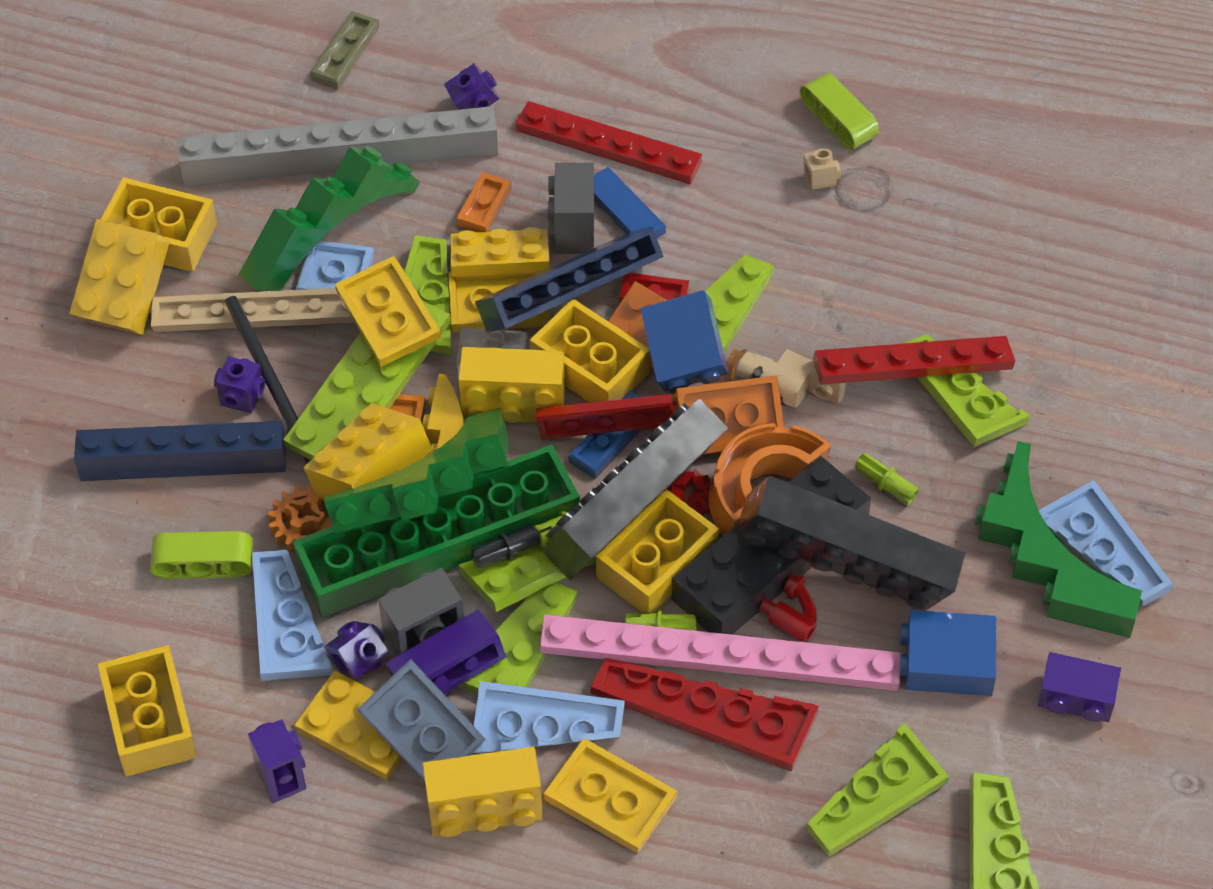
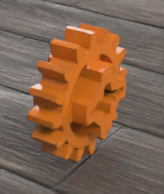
M311 484L307 485L305 491H301L298 485H295L294 493L291 495L285 491L281 492L283 501L273 500V511L268 512L270 534L275 536L278 546L286 545L288 553L294 550V540L332 527L330 518L327 519L325 513L322 512L324 509L328 513L325 502L316 496ZM284 520L287 521V525L290 527L289 530L284 526Z

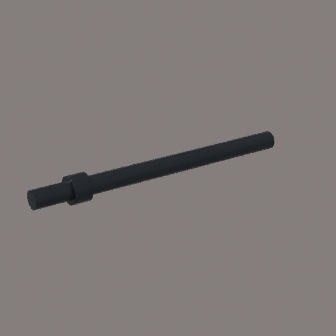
M230 296L225 300V304L254 362L260 364L261 375L265 379V383L288 427L286 430L288 434L299 418L237 297ZM303 456L306 464H308L311 460Z

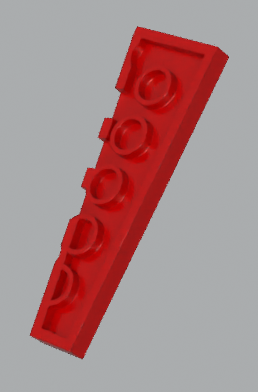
M609 658L604 659L591 685V694L595 696L625 701L624 707L791 772L819 712V706L779 696H774V699L754 695V691L739 688V691L718 687V683L705 680V683L685 679L680 674L667 671L660 672L653 668Z

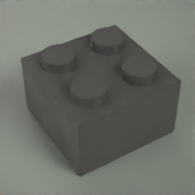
M555 163V176H548V195H554V197H549L548 221H554L549 222V241H555V254H582L594 248V163Z
M443 568L432 573L426 572L415 581L401 588H393L386 592L384 596L378 598L383 635L396 657L464 618L463 600Z

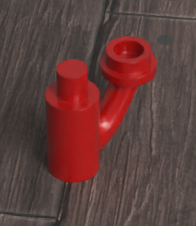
M793 574L786 582L783 592L788 594V598L794 600L796 597L798 598L802 613L782 601L776 604L767 598L762 602L759 610L769 616V623L798 641L807 643L817 628V611L807 588L804 586L806 578L802 575L797 576Z

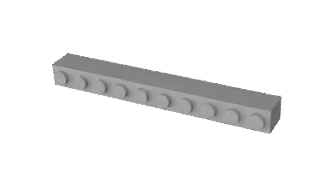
M494 106L178 138L179 164L184 186L333 172L338 169L349 147L364 148V146H369L377 150L382 155L380 159L389 164H395V162L412 164L498 155Z

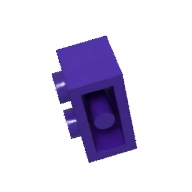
M1049 652L1037 706L1046 708L1053 713H1069L1083 716L1086 720L1093 722H1110L1115 705L1121 667Z
M283 719L274 723H264L248 733L256 770L272 804L306 789L303 768L306 767V764L300 752L303 750L301 742L294 729L288 732Z

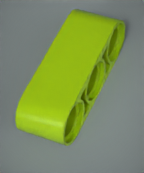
M827 72L800 87V96L805 106L849 150H853L879 135V125L875 117L831 73Z
M241 531L159 533L152 538L150 572L155 577L162 579L244 577L249 575L252 570L253 538L248 533Z

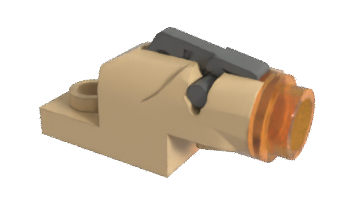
M734 349L726 361L728 375H730V379L733 381L777 375L781 403L794 408L799 406L808 391L822 400H829L837 405L844 396L846 383L820 385L813 360L788 349L785 350L778 362L746 349L742 351Z

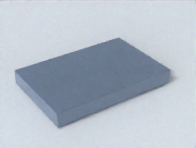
M411 659L357 709L424 783L423 762L469 756L486 740Z

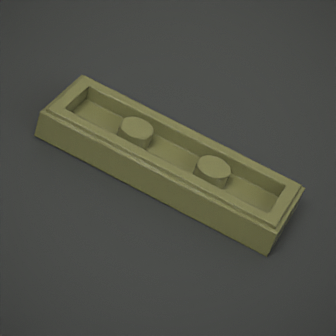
M351 11L310 72L311 81L338 90L379 29V20Z

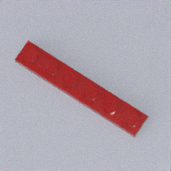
M527 101L516 121V131L687 184L692 183L702 163L701 153Z
M1007 336L815 350L813 355V362L820 385L1013 370L1016 362Z

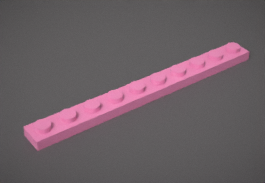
M544 615L540 653L602 660L609 658L630 663L898 691L900 684L901 653Z

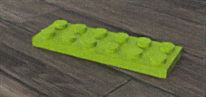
M422 301L442 335L451 322L450 314ZM360 332L283 439L285 447L312 460L319 451L327 446L341 430L346 428L371 403L390 409L438 340L381 367Z

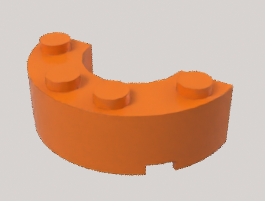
M775 423L758 425L735 436L722 451L709 487L708 501L710 513L722 536L739 523L746 497L752 491V480L769 474H778L793 479L820 456L826 460L832 445L821 436L805 428L795 425L792 428L776 427Z

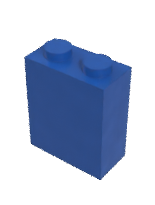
M705 290L640 308L656 380L664 392L676 393L675 389L685 388L688 385L699 382L702 384L714 383L721 379L720 376L729 374L712 300Z
M910 610L908 624L902 623L900 632V645H907L906 654L900 655V676H906L905 690L992 696L996 681V616Z

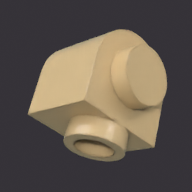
M822 148L813 152L803 153V170L808 189L813 191L836 186L837 179L841 178V169L838 160H833L832 152L829 149Z

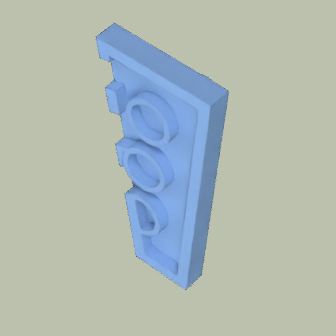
M1094 480L1038 510L1050 531L1101 574L1115 582L1142 590L1140 606L1143 607L1172 591V582Z
M288 550L253 552L261 681L331 675L333 673L329 657L327 658L323 641L314 624L310 607L303 595L301 584Z
M480 681L474 727L486 740L471 754L581 742L583 738L589 741L620 738L625 701Z

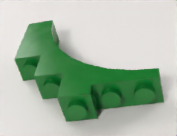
M364 146V148L349 147L333 177H327L326 179L312 177L296 208L273 210L238 275L258 292L282 291L290 276L305 256L341 221L363 206L380 198L398 193H415L420 181L411 175L412 170L408 166L400 162L389 164L381 160L382 155L369 146Z
M500 407L467 416L463 427L454 437L434 452L413 464L375 481L326 496L324 502L334 533L400 516L403 521L436 512L438 497L473 488L474 474L508 465L509 435Z
M1018 441L1015 453H1007L1003 472L1009 474L1008 480H1000L997 494L989 493L986 506L979 505L975 525L981 526L979 540L1012 547L1008 562L1015 564L1012 578L1046 586L1043 602L1049 603L1046 617L1130 638L1136 621L1142 590L1115 582L1089 568L1071 554L1052 534L1038 511L1031 491L1028 467L1031 444Z

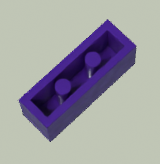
M479 609L387 662L386 666L392 677L411 659L443 694H446L507 656L498 633Z

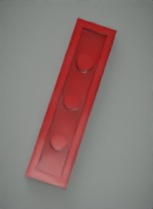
M671 394L536 408L535 418L541 439L545 440L658 428L674 413Z

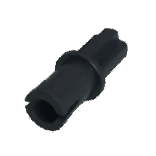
M532 525L508 535L501 533L498 535V539L473 548L471 553L472 561L477 568H482L505 558L512 560L515 554L540 546L539 533L535 526Z

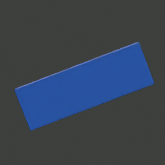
M609 167L594 174V200L626 234L651 226L656 238L666 233V225Z
M630 390L622 399L642 396ZM642 429L587 435L568 455V461L596 479Z

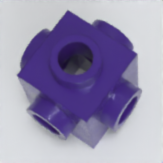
M475 63L463 69L444 84L454 105L459 110L489 107L499 100L494 89L497 86L494 77L488 70L482 72Z
M227 357L223 368H218L214 377V387H217L220 406L252 414L258 399L261 398L265 389V379L262 378L260 364L245 358Z
M351 621L343 625L337 631L338 636L324 646L340 673L355 679L362 674H368L376 670L381 665L380 660L389 654L383 644L385 637L380 629L374 624Z

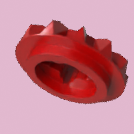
M695 468L692 472L681 474L667 488L669 492L700 515H704L710 510L708 495L711 481L708 474L703 476ZM693 485L694 493L685 501L684 491H686L687 487Z

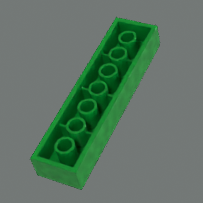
M551 444L508 460V465L474 474L473 488L438 497L436 512L403 521L400 516L339 533H334L333 527H329L294 540L296 561L321 617L324 618L382 596L393 588H401L415 581L426 572L432 573L440 568L447 571L459 566L458 564L472 561L471 553L473 548L498 539V535L501 533L508 535L529 525H540L559 516L561 511L567 513L579 504L580 496Z

